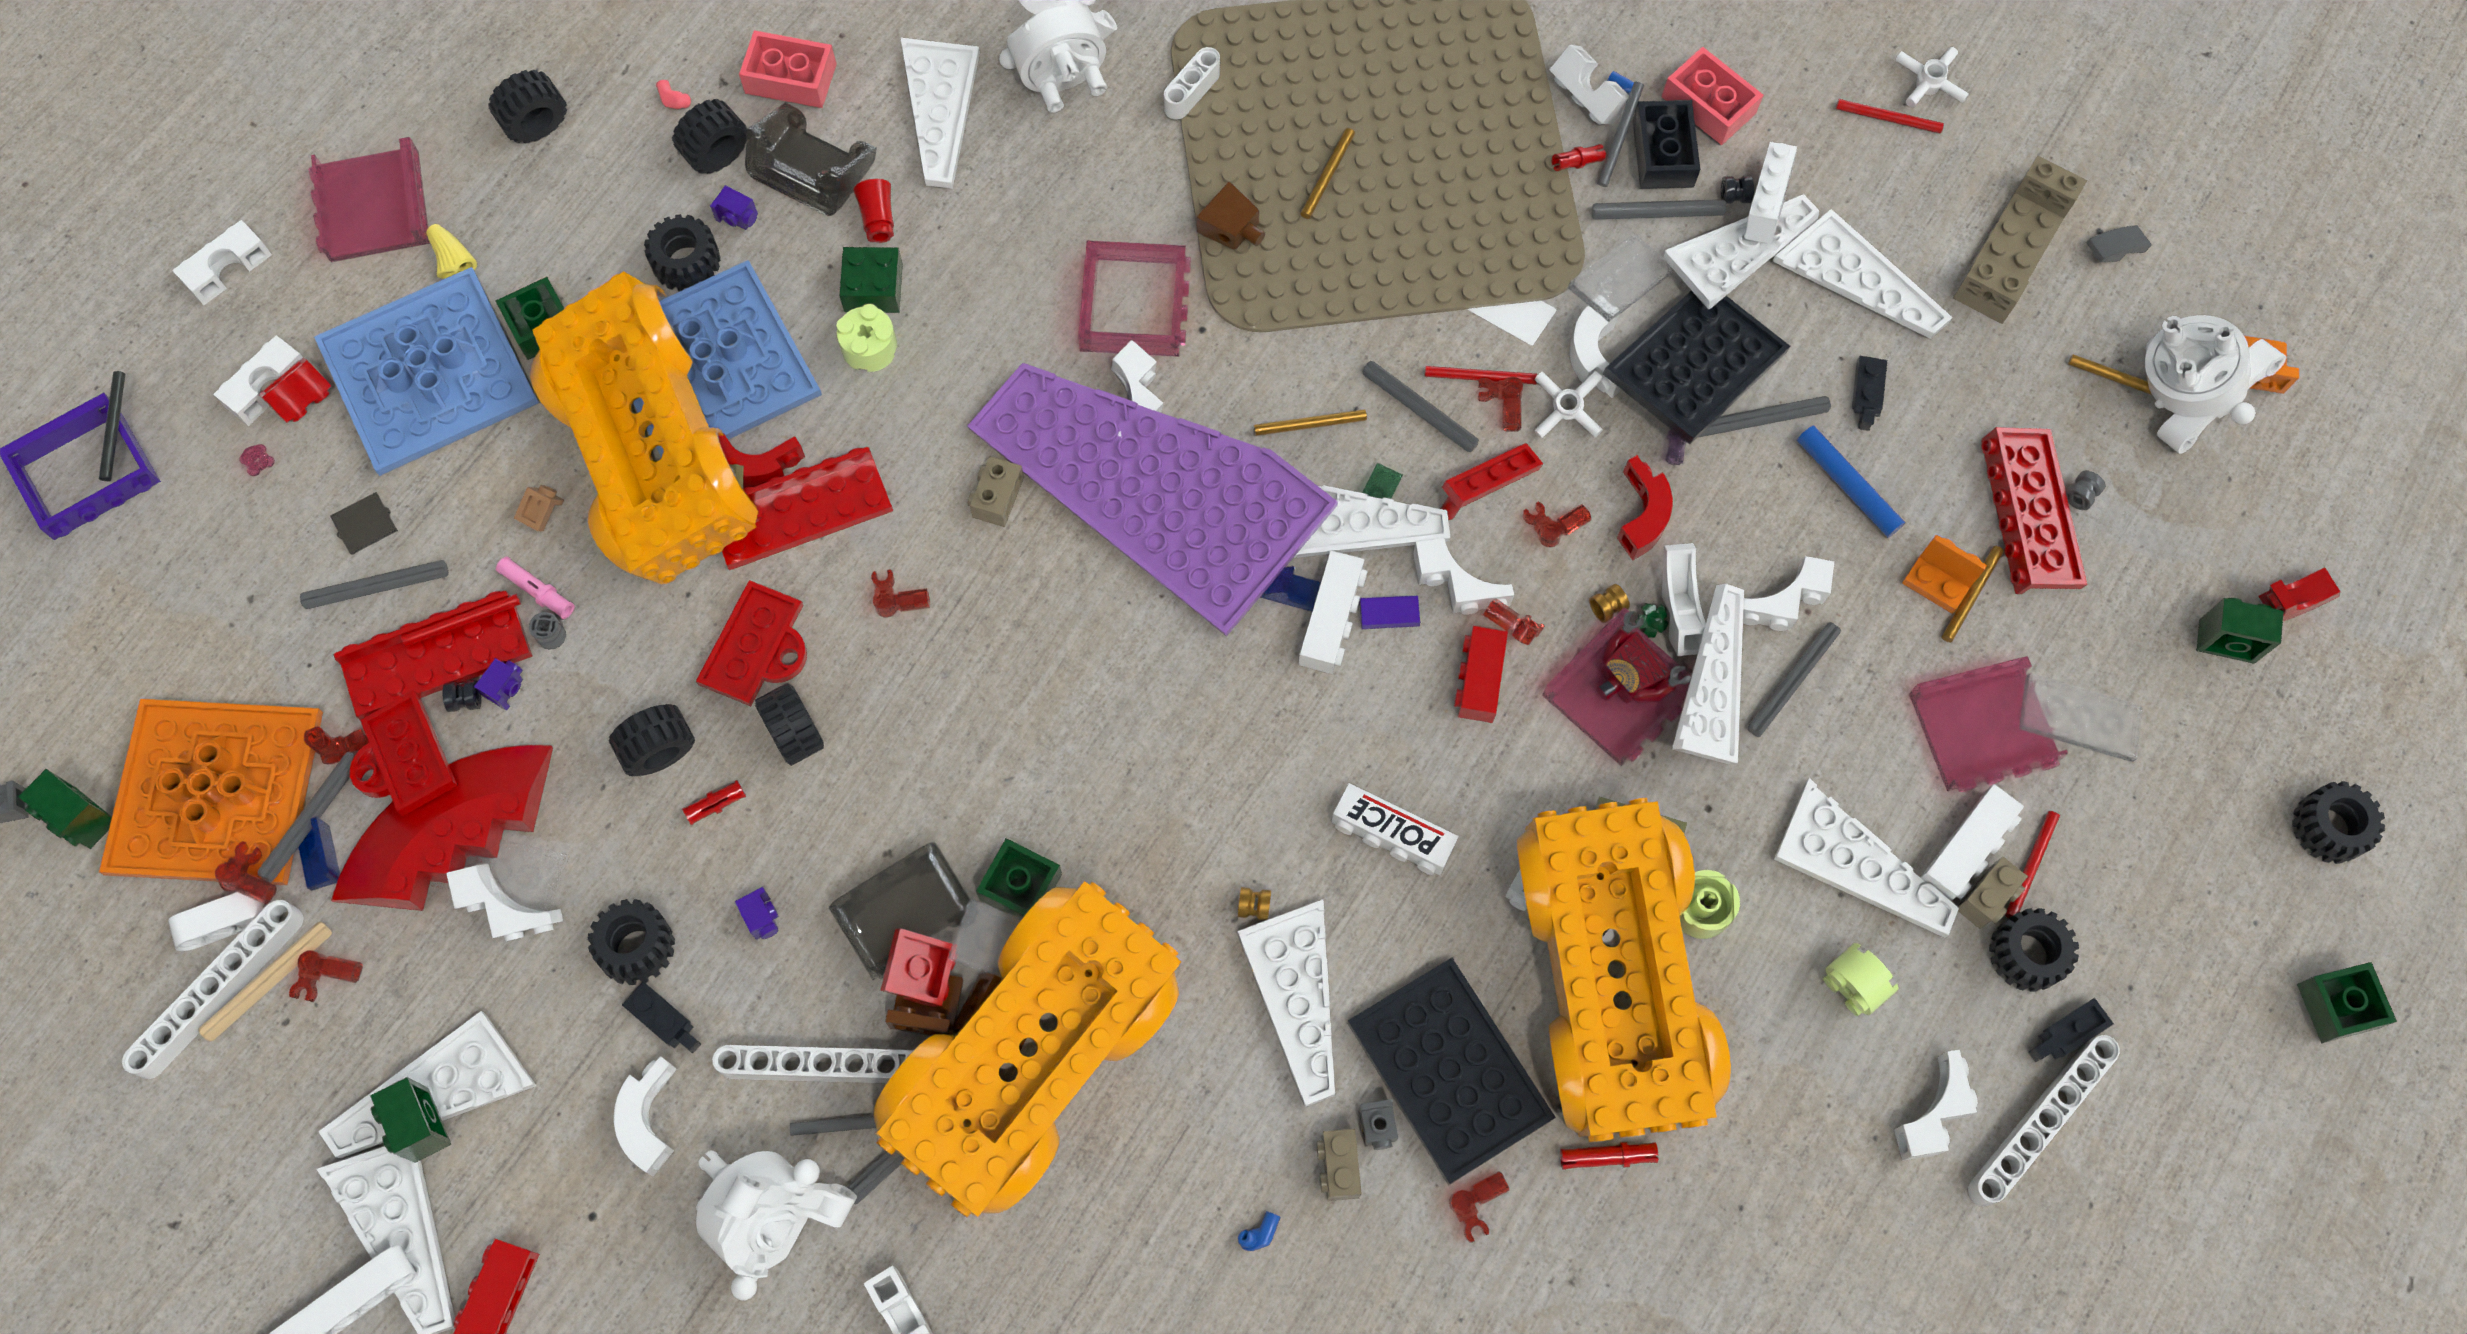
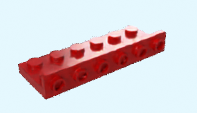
M1995 427L1982 438L1981 449L1985 456L1987 476L1991 483L1993 502L1997 510L1999 529L2002 532L2005 546L2004 552L2008 559L2011 573L2010 579L2014 586L2015 594H2023L2029 589L2084 588L2088 584L2051 429Z
M855 448L850 450L848 454L837 458H826L820 464L809 468L802 467L795 470L792 474L783 477H773L764 484L743 488L745 494L758 510L755 523L756 528L748 532L745 538L726 545L722 550V554L730 571L893 512L870 448Z
M491 592L483 599L475 602H464L453 610L445 613H434L426 620L404 624L396 631L387 634H377L371 640L360 644L347 645L341 651L334 653L335 660L341 665L356 717L361 720L413 690L422 698L443 690L444 683L456 682L460 684L479 677L485 673L495 658L503 663H506L508 660L516 663L533 657L516 607L407 647L402 641V635L510 596L508 592Z

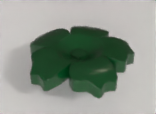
M1648 603L1641 606L1643 614L1638 615L1635 623L1637 624L1640 618H1644V623L1640 629H1643L1646 638H1655L1657 632L1662 633L1669 624L1668 621L1664 620L1667 618L1666 607L1662 604L1656 607V605Z

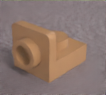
M540 485L539 488L527 487L514 519L536 531H544L554 506L562 505L564 499L556 496V490L545 485Z

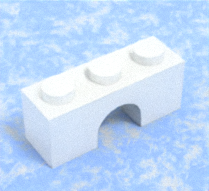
M1569 45L1549 69L1556 76L1554 78L1555 82L1562 88H1567L1573 94L1571 96L1578 105L1585 106L1590 111L1589 116L1594 122L1599 125H1613L1623 113L1629 95L1616 82L1604 81L1594 91L1590 85V76L1598 63L1581 46Z
M240 220L212 242L207 243L189 259L184 260L172 271L196 298L205 305L227 289L219 279L220 272L226 265L240 263L250 272L272 254L256 234Z
M276 335L269 342L265 343L256 355L245 362L240 370L228 381L224 382L213 395L226 409L250 426L269 407L259 396L261 387L270 380L278 379L303 357Z
M891 1266L864 1283L876 1308L888 1323L893 1334H933L897 1268Z

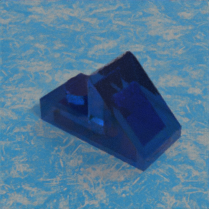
M1294 566L1284 567L1260 597L1313 612L1321 582L1294 575Z

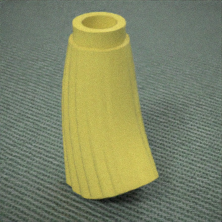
M439 224L431 225L427 229L426 235L437 259V277L445 279L470 267L475 271L477 267L476 260L455 236Z

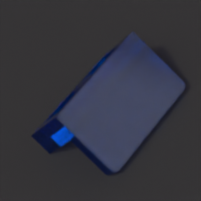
M317 816L310 818L312 829L298 847L306 886L311 891L337 883L340 876L330 826Z

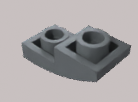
M2138 225L2113 229L2094 236L2086 242L2093 251V256L2100 262H2117L2126 254L2145 253L2152 246Z

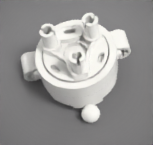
M1019 0L1022 6L1034 15L1008 36V48L1002 50L999 56L1000 64L1006 69L1017 68L1023 84L1030 90L1041 92L1048 111L1053 113L1060 111L1064 107L1058 92L1072 88L1085 80L1093 96L1102 95L1106 91L1105 89H1107V85L1099 71V67L1106 56V46L1103 40L1117 30V25L1112 16L1105 10L1097 13L1091 12L1088 6L1094 4L1096 0Z
M2196 315L2182 319L2177 316L2167 318L2168 322L2164 321L2162 324L2163 329L2147 342L2145 348V369L2149 390L2156 400L2154 404L2158 409L2166 408L2175 413L2160 427L2157 436L2176 452L2182 454L2193 446L2200 433L2216 417L2221 418L2231 413L2235 423L2244 425L2252 422L2256 414L2255 408L2247 402H2242L2247 395V390L2257 381L2275 374L2285 363L2286 356L2264 339H2260L2251 347H2248L2242 332L2232 323L2218 317Z
M710 1150L705 1153L711 1159L710 1161H707L703 1156L699 1160V1167L713 1179V1182L696 1206V1226L700 1237L738 1274L732 1281L731 1291L735 1298L744 1301L752 1298L756 1293V1281L758 1278L767 1277V1269L777 1265L788 1256L808 1218L832 1227H841L857 1196L853 1191L840 1184L815 1183L819 1178L820 1169L817 1163L811 1159L801 1160L793 1167L781 1155L771 1151H761L746 1155L732 1164H726L715 1151Z

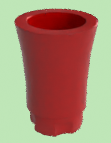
M878 178L859 182L854 186L853 192L859 205L868 241L877 243L890 241L894 236L891 183Z

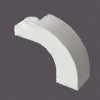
M1599 296L1584 309L1578 318L1570 342V360L1577 377L1582 383L1594 371H1597L1603 378L1596 385L1597 388L1613 398L1621 389L1603 375L1609 363L1601 355L1598 341L1614 329L1619 315Z
M661 1056L657 1061L653 1060L646 1066L640 1082L631 1075L627 1077L619 1091L614 1109V1127L621 1148L633 1163L651 1176L657 1173L674 1151L654 1134L649 1123V1109L654 1097L677 1070Z

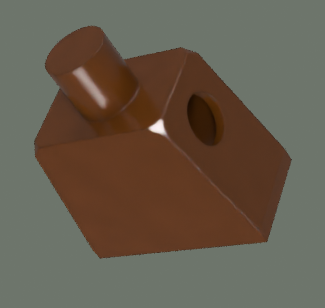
M1230 182L1221 189L1196 217V228L1199 234L1231 249H1237L1245 239L1258 246L1265 237V232L1257 227L1259 223L1258 208Z

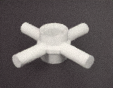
M1950 47L1940 60L1931 59L1925 65L1904 52H1900L1895 61L1917 74V88L1906 100V104L1909 107H1915L1925 94L1933 95L1939 89L1961 103L1966 100L1969 93L1947 80L1948 65L1958 55L1956 48Z
M1594 371L1576 390H1561L1543 372L1539 373L1534 380L1554 398V411L1534 430L1536 434L1543 438L1561 419H1576L1590 434L1597 437L1603 429L1583 411V398L1603 379L1597 371ZM1565 399H1572L1577 405L1572 410H1565L1560 404Z

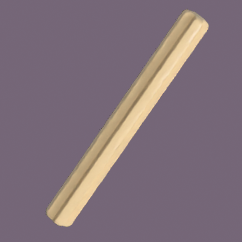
M321 921L317 922L207 1020L198 1030L202 1037L210 1042L214 1041L332 935L330 928Z

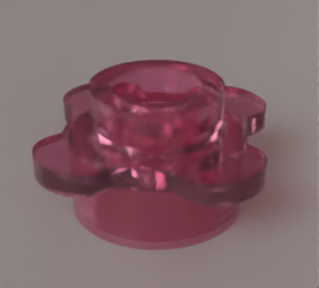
M262 444L246 448L239 458L240 463L248 468L247 473L250 476H257L266 467L270 468L274 465V458L266 453L267 448Z

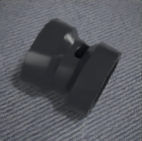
M1724 176L1721 181V199H1724L1726 204H1732L1734 201L1751 203L1754 196L1753 177L1742 176L1740 179H1735L1733 176Z
M465 681L464 684L460 685L456 682L444 683L442 696L446 711L455 712L461 708H467L468 710L480 709L482 696L474 688L478 681Z

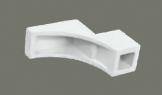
M1131 340L1113 358L1111 370L1121 380L1129 400L1161 413L1163 402L1146 388L1156 376L1155 368L1157 361Z
M1445 538L1415 543L1413 554L1419 585L1438 586L1447 581L1453 613L1461 612L1464 615H1469L1482 609L1500 611L1511 605L1514 597L1512 584L1499 585L1484 582L1465 572L1449 553Z
M1693 543L1665 545L1661 597L1670 612L1669 640L1677 656L1698 654L1706 626L1697 587L1696 548Z
M1805 556L1798 567L1795 581L1785 590L1765 598H1744L1743 624L1766 625L1776 631L1791 630L1798 620L1800 600L1809 605L1823 604L1830 595L1834 561Z
M489 864L476 865L446 873L454 908L466 907L468 913L486 908L492 938L504 936L506 942L524 937L523 931L534 929L535 934L554 930L553 923L563 921L561 909L549 911L535 910L522 906L509 898L494 880Z
M1960 1050L1949 1051L1938 1057L1940 1069L1939 1087L1929 1109L1918 1120L1894 1129L1902 1161L1939 1155L1948 1151L1950 1143L1949 1134L1946 1127L1942 1126L1941 1121L1965 1118L1977 1112V1096L1975 1091L1970 1089L1967 1078L1969 1074L1968 1064L1965 1058L1961 1057Z

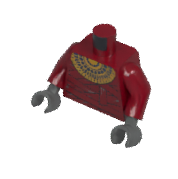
M1635 611L1625 614L1623 619L1625 625H1621L1608 641L1602 657L1604 665L1601 673L1606 680L1599 684L1596 690L1605 701L1618 693L1625 703L1633 701L1637 703L1659 702L1673 692L1677 684L1686 685L1691 681V676H1686L1682 680L1678 678L1679 672L1684 670L1685 667L1676 666L1670 671L1637 631L1632 634V629L1640 628L1644 623V618H1640L1636 625L1630 622V617Z

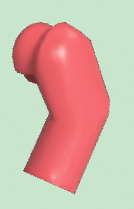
M660 80L656 83L657 90L665 107L681 109L690 106V96L686 93L682 94L680 91H673L669 81Z

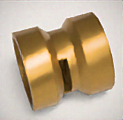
M1617 584L1606 588L1605 593H1598L1589 599L1594 615L1602 623L1611 620L1614 613H1623L1630 608V602L1626 593Z
M1241 887L1237 917L1247 918L1249 916H1256L1259 920H1268L1271 890L1262 889L1260 892H1254L1251 888ZM1255 898H1258L1257 910H1254Z

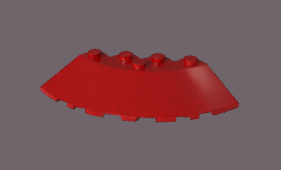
M551 745L509 746L461 758L449 764L458 786L405 816L397 812L392 801L362 834L350 853L338 878L331 901L423 911L430 882L449 884L446 873L464 869L467 856L497 858L504 830L534 832L553 747Z

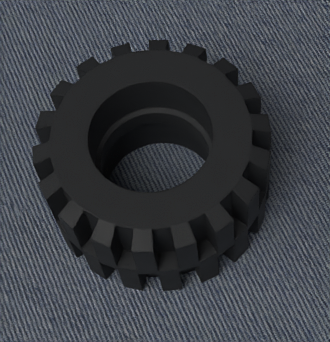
M524 70L518 74L510 75L508 79H504L500 82L499 86L495 87L494 93L489 98L490 103L488 106L491 114L505 135L516 143L522 141L523 143H530L531 141L535 142L543 137H547L559 127L558 125L565 119L564 115L567 113V104L553 82L544 72H538L537 70L529 72Z
M713 99L712 101L705 100L701 104H696L691 110L689 109L678 121L679 124L674 128L673 132L675 134L672 136L674 147L695 171L701 174H711L714 171L722 170L738 158L745 148V143L748 141L747 135L749 131L743 121L726 102Z
M678 214L673 219H670V217L664 218L665 222H657L654 225L655 230H649L647 234L649 239H646L644 242L646 248L644 250L645 256L655 277H657L662 285L666 284L668 289L673 290L676 287L678 292L685 288L715 276L713 271L718 272L720 268L718 262L721 261L719 249L708 225H704L701 219L694 220V217L691 215L683 218L681 214ZM682 248H694V251L687 257L680 259L671 258L676 251Z
M786 683L755 699V707L786 763L792 766L824 749V742L794 686Z
M672 704L653 706L635 713L619 724L610 734V739L608 740L625 774L632 777L653 774L671 766L684 757L695 743V737L682 713L676 705Z
M2341 781L2338 784L2331 782L2307 795L2298 803L2299 806L2295 808L2293 813L2296 818L2292 820V826L2297 827L2298 831L2294 832L2296 839L2301 838L2303 843L2300 845L2304 850L2309 848L2311 856L2314 858L2322 856L2323 862L2329 863L2334 860L2335 864H2340L2345 861L2349 862L2376 847L2375 844L2379 843L2383 837L2380 833L2385 831V824L2381 823L2385 819L2384 812L2378 811V807H2380L2379 802H2373L2370 798L2372 794L2369 791L2363 793L2361 786L2357 784L2349 786V783ZM2329 810L2339 814L2344 819L2348 828V835L2339 832L2332 825L2329 818Z
M626 899L621 900V905L616 906L615 903L609 905L610 910L606 913L601 911L597 915L600 920L598 922L593 921L590 926L594 932L588 933L587 940L591 944L588 946V949L593 956V960L610 979L613 978L620 984L626 981L628 985H636L637 980L644 984L649 982L648 977L651 975L655 978L661 974L659 972L661 967L665 969L670 963L667 957H673L674 949L671 946L675 945V938L672 935L673 931L669 924L652 904L648 902L643 904L638 899H634L631 904ZM636 931L646 932L643 943L636 950L624 954L618 953L620 942L628 934Z
M2029 908L2021 913H2016L1998 926V930L1991 937L1995 942L1989 945V952H1994L1995 954L1990 958L1991 963L1997 964L1999 969L1995 970L1999 976L2004 974L2007 977L2005 982L2009 985L2017 983L2016 989L2023 991L2029 988L2030 992H2037L2040 989L2045 990L2065 979L2068 974L2072 973L2075 968L2073 964L2078 962L2079 955L2074 953V951L2079 949V943L2073 942L2072 939L2076 934L2073 929L2068 931L2065 927L2069 924L2065 919L2057 920L2058 914L2052 911L2045 914V909L2037 908L2033 911L2032 908ZM2023 935L2031 936L2042 944L2046 952L2045 965L2032 962L2024 954L2021 945Z

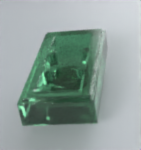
M1377 462L1362 493L1368 494L1367 496L1392 499L1403 478V474Z

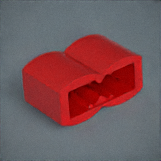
M302 358L282 376L268 385L259 396L286 423L290 420L296 422L307 413L305 408L314 401L317 404L329 395L327 390L331 385L307 359Z

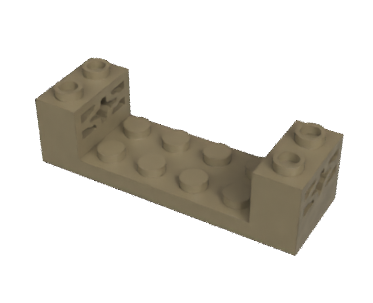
M2037 156L1953 299L2003 324L2019 301L2029 283L2030 276L2063 219L2080 195L2087 180Z

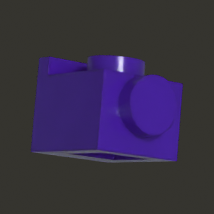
M726 185L710 205L715 220L719 223L724 220L732 227L738 226L747 230L757 219L758 212L753 199Z
M495 658L474 688L482 697L507 711L510 707L507 703L508 699L515 696L521 687L523 679L520 674L523 670L509 660L503 663Z
M763 887L734 901L750 933L756 940L760 938L768 939L779 931L774 920L779 915L772 902L769 901L771 899Z

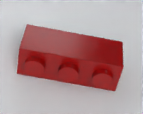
M1473 626L1471 634L1465 635L1462 652L1467 653L1466 662H1461L1458 679L1463 680L1462 690H1456L1454 707H1459V718L1493 723L1497 713L1508 631Z
M494 1239L492 1245H488L483 1253V1266L479 1276L474 1277L468 1289L469 1299L465 1308H462L455 1318L454 1328L456 1329L453 1334H506L540 1254Z

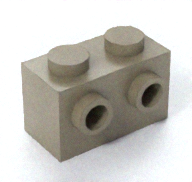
M989 456L986 465L980 467L977 489L972 490L968 498V506H970L972 518L1002 527L1006 526L1024 479L1021 465Z
M2001 857L1989 867L1957 906L1959 908L1958 912L1979 929L1991 921L1996 924L2007 912L2004 905L2008 900L2014 902L2025 890L2021 884L2028 876L2005 857Z
M1355 1129L1323 1131L1322 1140L1317 1141L1318 1160H1324L1325 1173H1320L1321 1193L1327 1192V1201L1359 1199L1362 1192Z

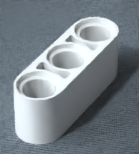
M1205 47L1199 50L1166 87L1164 91V111L1169 118L1178 120L1185 117L1218 80L1220 76V54L1216 49Z
M242 890L170 917L168 921L175 949L177 951L193 950L242 932L264 909L259 890Z

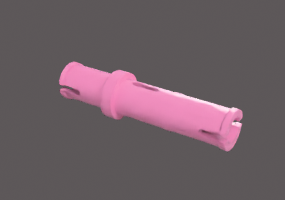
M504 557L498 562L496 571L534 597L538 605L541 607L546 606L562 619H566L572 614L575 605L559 595L555 587L550 584H544L513 562L509 557Z

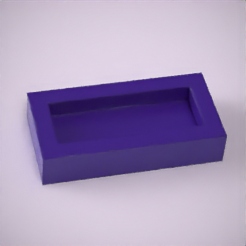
M1418 595L1360 598L1362 629L1420 627Z

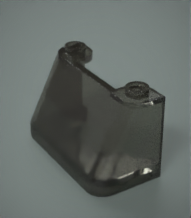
M785 102L748 128L745 154L746 171L754 180L823 215L832 216L843 207L853 193L854 186L863 179L873 165L877 148L864 141H856L851 145L848 153L806 132L807 122L804 114L798 108Z
M935 842L928 843L840 896L829 906L831 914L872 980L877 978L881 980L884 977L895 929L901 928L932 937L948 926L951 928L958 927L960 930L965 929L974 923L975 917L979 915Z

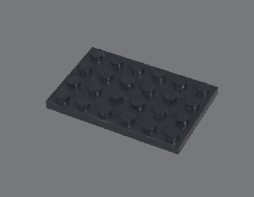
M1691 290L1605 368L1603 375L1688 444H1691L1788 352L1791 346L1728 296H1725L1711 309H1708Z
M1453 958L1448 959L1347 1021L1348 1026L1448 1186L1556 1118Z

